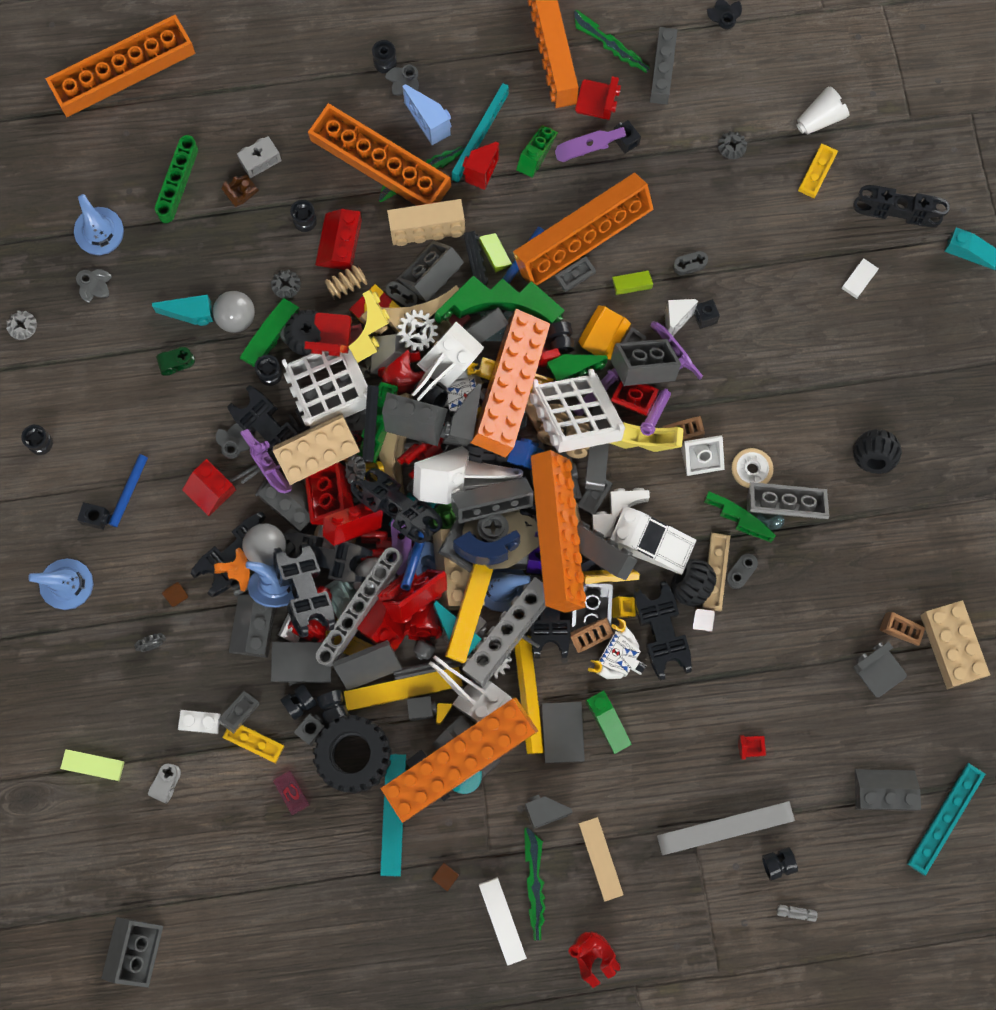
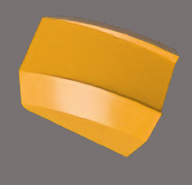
M598 305L578 342L583 349L594 355H607L608 359L611 360L615 344L621 343L631 323L626 317L617 314L606 306Z

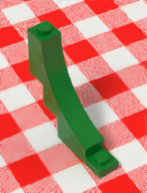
M472 276L436 311L434 319L440 324L443 320L447 321L453 314L460 319L475 312L494 310L499 307L500 310L511 312L518 309L553 324L563 321L562 315L565 310L532 281L519 293L503 278L490 290L475 276Z

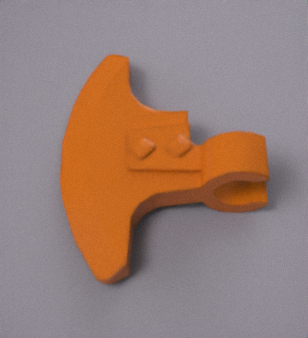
M241 548L236 549V559L233 562L214 564L216 574L227 572L228 579L237 580L240 585V591L245 592L249 582L250 569L245 566L248 560Z

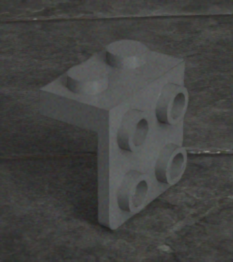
M880 642L872 648L873 653L869 656L866 653L856 659L858 664L853 666V669L876 698L885 694L907 677L906 672L890 653L893 646L889 642L884 645Z

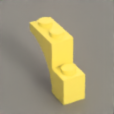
M371 290L363 293L367 305L365 328L357 340L348 346L357 363L379 351L377 348L380 346L374 336L371 338L370 334L389 324L388 319H390L386 309H381L378 304L381 300L377 293H372Z
M623 422L625 430L622 440L610 443L624 449L639 446L653 452L682 447L683 428H655L653 434L646 436L641 432L640 426Z

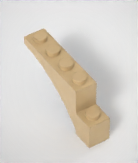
M455 286L447 293L423 304L411 307L385 308L390 317L388 319L390 327L396 334L399 333L400 329L396 328L397 325H402L399 319H406L404 314L408 312L411 315L412 310H415L417 314L420 310H423V315L429 313V318L432 317L459 288ZM367 311L359 318L365 325ZM414 318V319H416L418 322H421V323L424 322V321L421 320V319ZM386 325L378 329L377 331L373 332L372 334L375 335L379 333L381 335L389 327ZM406 325V328H405V332H406V333L408 332V326H407V325Z
M404 393V394H402V395H399V396H403V397H407V398L413 399V398H412V395H411V394H408V393ZM387 432L378 458L384 465V472L402 485L399 491L405 495L402 465L398 463L397 458L404 453L407 438Z

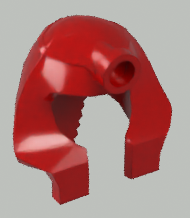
M406 350L390 365L379 368L377 371L378 376L384 383L397 386V394H412L415 385L425 374L423 371L413 372L410 367V363L421 360L420 352H409V350Z
M589 931L580 934L576 938L574 945H571L568 950L572 957L577 958L581 978L589 983L592 988L601 983L591 971L595 959H602L600 969L608 979L615 976V970L620 971L621 966L615 958V952L607 940L598 933Z

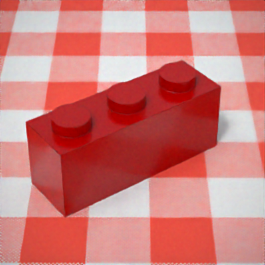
M361 503L325 516L323 537L335 546L381 529L383 511L380 509L375 513Z

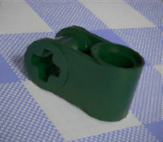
M186 347L162 352L156 356L161 375L163 376L172 375L178 371L191 368L195 363V357Z

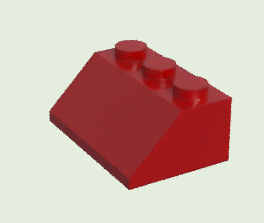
M339 209L325 214L316 266L340 270L349 269L352 271L351 266L354 263L362 223L360 211Z
M340 462L305 478L310 523L312 525H323L325 516L354 506L351 484L348 483V479L345 477L346 467Z
M427 569L412 582L410 590H403L393 600L383 601L382 603L393 622L406 623L412 619L413 614L425 610L428 603L440 599L442 593L447 590L446 573L441 570Z

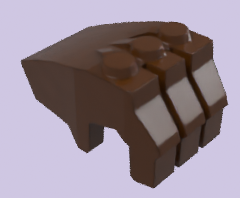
M248 175L234 177L231 183L227 184V182H224L221 188L235 207L245 203L259 191Z

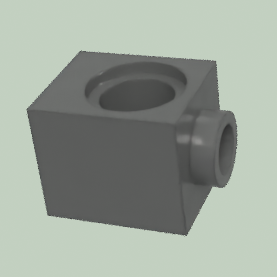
M431 696L407 699L410 721L433 718V713H437L436 702L431 701Z
M309 714L294 733L309 746H312L316 737L321 735L322 732L320 730L325 727L323 726L324 720L318 715L313 717ZM309 724L316 725V731L313 734H308L306 731Z

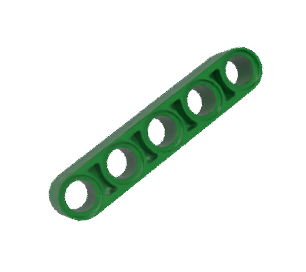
M190 135L180 138L155 205V212L163 223H169L174 219L198 154L196 142ZM181 161H186L185 164L179 165ZM180 177L178 181H173L174 178ZM174 193L172 197H167L169 194ZM163 210H168L167 213L161 214Z

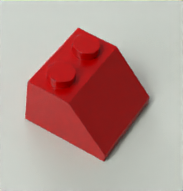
M498 142L472 150L469 157H465L463 175H465L466 183L484 190L486 189L499 161Z
M621 381L611 401L634 412L648 416L655 403L659 389L647 384L624 386Z
M206 459L192 472L182 491L210 516L236 489Z

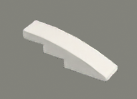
M498 877L480 883L479 887L507 966L527 959Z

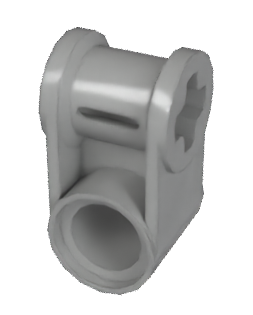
M164 764L161 766L148 791V796L167 804L180 778V768L174 764ZM167 770H171V772L174 773L173 776H169V774L166 773Z

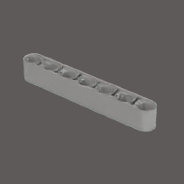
M393 547L387 548L382 553L336 622L334 630H331L316 653V659L320 664L331 667L333 662L340 658L358 631L357 627L379 599L377 595L384 590L385 586L402 565L403 555ZM396 553L397 559L394 562H389L390 555ZM378 569L386 570L384 578L378 579L376 577ZM368 585H374L375 587L372 595H367L366 593ZM359 603H363V604H364L363 610L360 611V612H357V611H356V606H357ZM352 619V626L350 628H346V621ZM341 635V643L335 645L334 639ZM330 652V659L324 662V654Z
M790 801L657 835L662 855L793 822L795 819Z

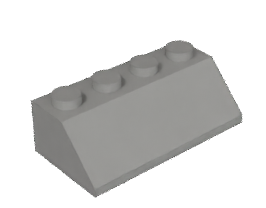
M750 482L747 495V511L829 519L827 489Z

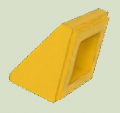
M618 596L612 598V618L636 616L634 597Z
M437 704V725H441L453 704Z

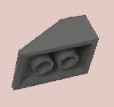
M477 384L470 391L448 422H446L445 426H443L440 436L443 438L442 444L454 447L463 446L465 448L473 440L482 384Z
M613 582L583 583L586 594V608L572 611V631L605 617L611 626ZM603 625L599 626L602 633L605 634L606 631ZM593 629L595 637H598L596 629ZM585 633L587 639H591L589 633Z

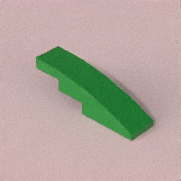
M283 298L241 354L240 359L255 367L257 359L262 355H268L276 346L277 339L280 337V333L288 319L293 314L298 313L299 307Z
M380 382L378 386L374 461L372 463H376L387 434L382 414L386 394L388 392L397 395L398 392L397 386ZM363 430V432H362V434H361V436L363 437V440H364V430ZM363 441L359 448L360 452L357 453L361 457L363 454Z
M708 491L704 503L722 509L721 517L737 522L735 530L768 542H772L775 539L776 535L747 510L724 497Z

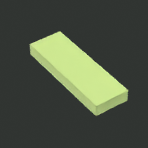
M65 749L60 769L120 781L124 761Z

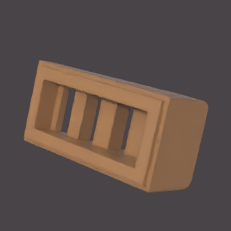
M701 416L662 426V428H683L682 442L702 438L705 435ZM694 424H696V428H697V431H698V432H694V428H693V425H694ZM685 426H688L690 434L686 433Z
M889 612L883 618L880 631L919 646L925 627L894 612ZM901 623L900 628H899V631H898V630H897L898 624ZM906 626H909L907 633L904 634ZM913 629H916L914 638H912Z
M606 617L570 632V637L578 653L614 635ZM603 625L606 631L605 634L602 633L599 626ZM593 629H596L598 637H595ZM587 632L589 633V635H590V637H591V640H588V639H587V636H586L585 633H587ZM581 636L582 639H583V641H584V643H580V640H579L578 637Z

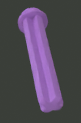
M614 368L612 370L609 369L607 371L608 374L601 380L606 391L616 381L620 380ZM588 393L583 398L585 403L597 401L593 393ZM583 409L573 410L577 416H582L585 413Z
M666 388L660 391L645 422L640 426L641 432L646 436L655 432V426L671 396V392Z

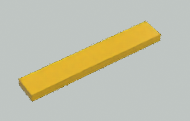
M473 563L445 657L461 663L466 662L493 573V569H489L486 565Z
M522 638L515 646L521 705L539 731L525 740L527 754L544 753L532 644Z
M459 667L452 668L460 673ZM447 669L443 670L460 687H463L462 679ZM436 671L344 691V697L348 711L450 690L452 687Z

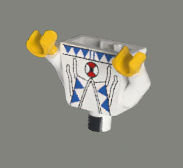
M471 363L446 389L448 400L444 407H448L450 416L454 414L466 396L476 386L475 376L472 377V374L479 375L481 373V370L474 371V367L478 365L477 363ZM478 404V410H477L476 421L478 420V416H479V413H480V410H481V407H480L479 404Z
M617 618L619 621L618 627L614 624L611 625L617 631L600 660H591L595 667L594 669L588 668L589 672H596L606 679L626 677L630 669L641 675L646 667L644 663L637 660L641 651L635 636L626 627V622Z

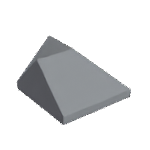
M396 334L375 337L380 346L377 347L379 351L371 355L370 374L378 375L377 371L379 368L387 367L406 350L412 352L411 346L405 348L406 343H400L399 341L402 337Z

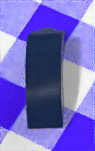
M515 530L498 541L483 542L475 538L469 531L453 541V549L459 556L471 563L495 565L508 560V550L513 551L519 546L520 534Z

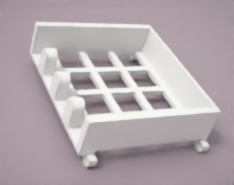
M350 349L348 354L340 353V357L328 355L329 352L322 351V355L309 354L287 364L285 359L282 360L286 372L283 374L287 383L292 384L289 388L293 397L298 398V401L295 403L299 412H304V415L301 417L305 426L313 428L340 414H343L344 418L366 409L368 385ZM343 360L346 370L333 375L330 365ZM326 368L330 377L317 382L313 373ZM349 374L353 383L339 388L335 379ZM310 375L313 384L300 389L296 380ZM332 381L336 390L322 395L319 386ZM355 387L359 397L345 402L342 392ZM315 388L319 398L306 403L302 394ZM338 395L342 404L328 409L325 400ZM321 402L325 411L312 417L308 407Z
M594 369L588 370L589 376L538 384L537 379L533 381L530 401L535 405L537 416L541 418L544 430L548 432L552 446H555L558 453L621 441L623 438L625 426ZM593 393L597 401L585 403L581 395ZM576 396L580 404L568 406L564 398ZM560 399L563 408L551 410L547 401ZM600 406L604 414L592 416L588 408ZM583 409L587 417L575 420L571 411ZM566 412L570 421L558 423L554 414ZM607 419L610 428L598 429L595 421ZM590 422L594 431L582 433L578 424ZM573 425L577 434L565 436L560 427Z

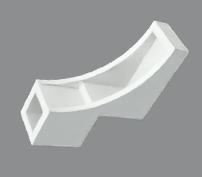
M618 488L611 491L610 514L601 511L596 512V515H592V531L595 529L603 533L605 540L611 538L614 525L621 515L624 506L632 507L636 504L648 502L650 498L649 490L634 488L633 491H625L623 488Z

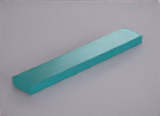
M502 83L452 170L453 181L457 183L460 181L464 171L463 162L465 157H469L471 151L478 149L509 95L508 85Z
M390 755L391 764L386 770L385 785L406 771V755ZM384 795L380 876L401 877L403 823Z
M970 763L966 764L907 865L926 876L986 775L984 772Z

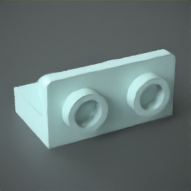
M334 580L325 587L330 589V593L333 595L331 603L333 611L339 619L356 594L353 583ZM359 603L356 606V611H362L364 604Z

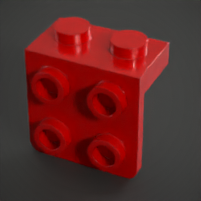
M612 76L610 85L586 79L583 80L575 108L576 113L610 120L611 113H615L617 107L615 97L619 96L621 85H618L619 78Z
M316 313L314 324L321 332L320 342L305 341L304 349L311 350V354L322 355V351L329 352L328 355L340 357V353L348 354L351 316Z

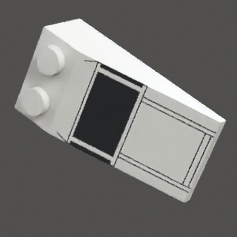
M624 506L610 538L618 543L617 547L622 550L624 547L633 553L632 556L681 575L696 543V539L641 511Z

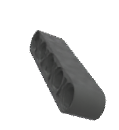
M497 307L465 330L481 344L507 326L509 322L499 307Z
M600 406L593 407L592 416L604 414ZM607 419L595 421L598 429L610 428ZM609 443L589 448L585 489L604 491Z

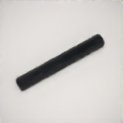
M374 385L367 387L362 454L364 462L374 461L379 387Z

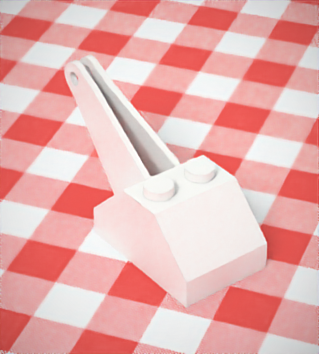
M455 322L418 362L417 365L425 371V374L411 395L414 397L430 377L434 381L419 395L418 401L437 383L446 390L476 359L484 347L458 322Z
M461 446L414 463L413 495L419 501L450 504L451 494L523 478V471L517 468L469 461V451Z
M434 656L433 659L467 683V686L462 689L440 667L432 661L429 662V665L459 695L454 701L453 706L475 723L512 699L491 681H488L482 688L473 680H468L449 667L440 658Z

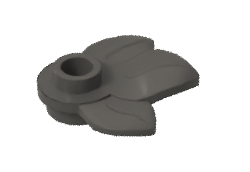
M408 64L403 68L394 67L385 75L387 80L393 82V95H402V86L405 84L416 91L419 88L417 80L418 70L413 65Z
M96 269L92 272L89 270L80 271L76 276V282L80 286L79 294L81 298L90 303L93 296L100 298L109 297L106 282L112 276L102 269ZM83 276H88V277H89V281H87V282L83 281V280H82V277H83Z
M237 423L231 426L227 432L218 429L216 433V441L222 447V454L228 459H234L240 452L250 448L240 433L244 430ZM230 447L235 448L234 452L232 453L228 452V449Z

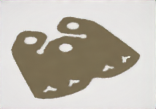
M520 510L501 514L509 524L508 534L515 530L520 534V544L515 550H508V560L495 565H486V567L489 569L509 568L539 546V538L534 537L535 532L537 531L538 533V526L533 518L521 515ZM480 519L466 522L463 526L462 535L470 531L476 535L478 540L482 541V537L479 536L477 530ZM492 522L491 527L487 529H491L492 534H494L495 530L499 528H495L494 522Z

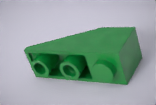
M542 125L522 151L516 171L533 178L543 163L558 132Z
M564 354L547 362V370L551 378L554 379V382L587 376L589 369L596 371L603 369L606 366L605 364H607L608 357L607 355Z

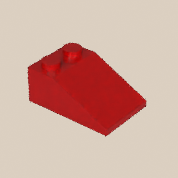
M378 599L357 627V630L375 645L388 640L395 652L404 639L403 629L405 623L393 622L382 603L383 601Z

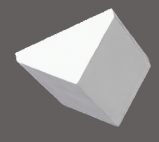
M696 299L668 300L665 310V324L672 336L694 315L698 303Z
M722 435L684 441L681 450L687 476L725 470Z

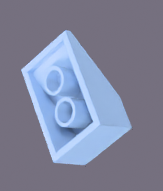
M403 85L404 103L431 145L450 136V128L452 127L450 123L451 116L447 109L444 110L439 103L410 86Z

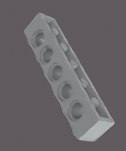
M534 577L530 583L525 584L522 594L513 599L511 608L501 614L500 622L496 627L492 626L485 641H481L476 646L474 655L468 657L466 662L463 663L462 670L464 675L482 688L547 607L545 606L543 582ZM533 597L536 599V602L529 604L526 602L527 599ZM517 613L524 614V617L521 619H516L514 616ZM505 628L512 629L510 634L502 633ZM493 643L500 644V647L497 650H492L490 648V646ZM486 658L488 663L486 665H479V660Z

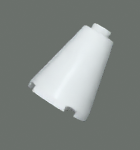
M831 86L825 88L797 119L798 124L796 126L802 134L805 132L808 135L849 116L846 104H842L840 101L842 98Z

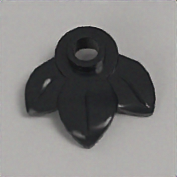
M717 0L715 8L707 9V15L710 20L717 22L723 29L733 28L736 19L742 13L740 1L729 5L725 0Z

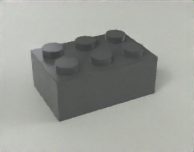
M667 339L616 343L611 357V362L624 386L676 381L681 366Z

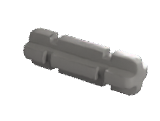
M778 905L777 907L778 916L786 917L787 915L789 918L807 919V921L813 922L817 920V911L808 909L806 911V909L792 906L788 908L786 905Z

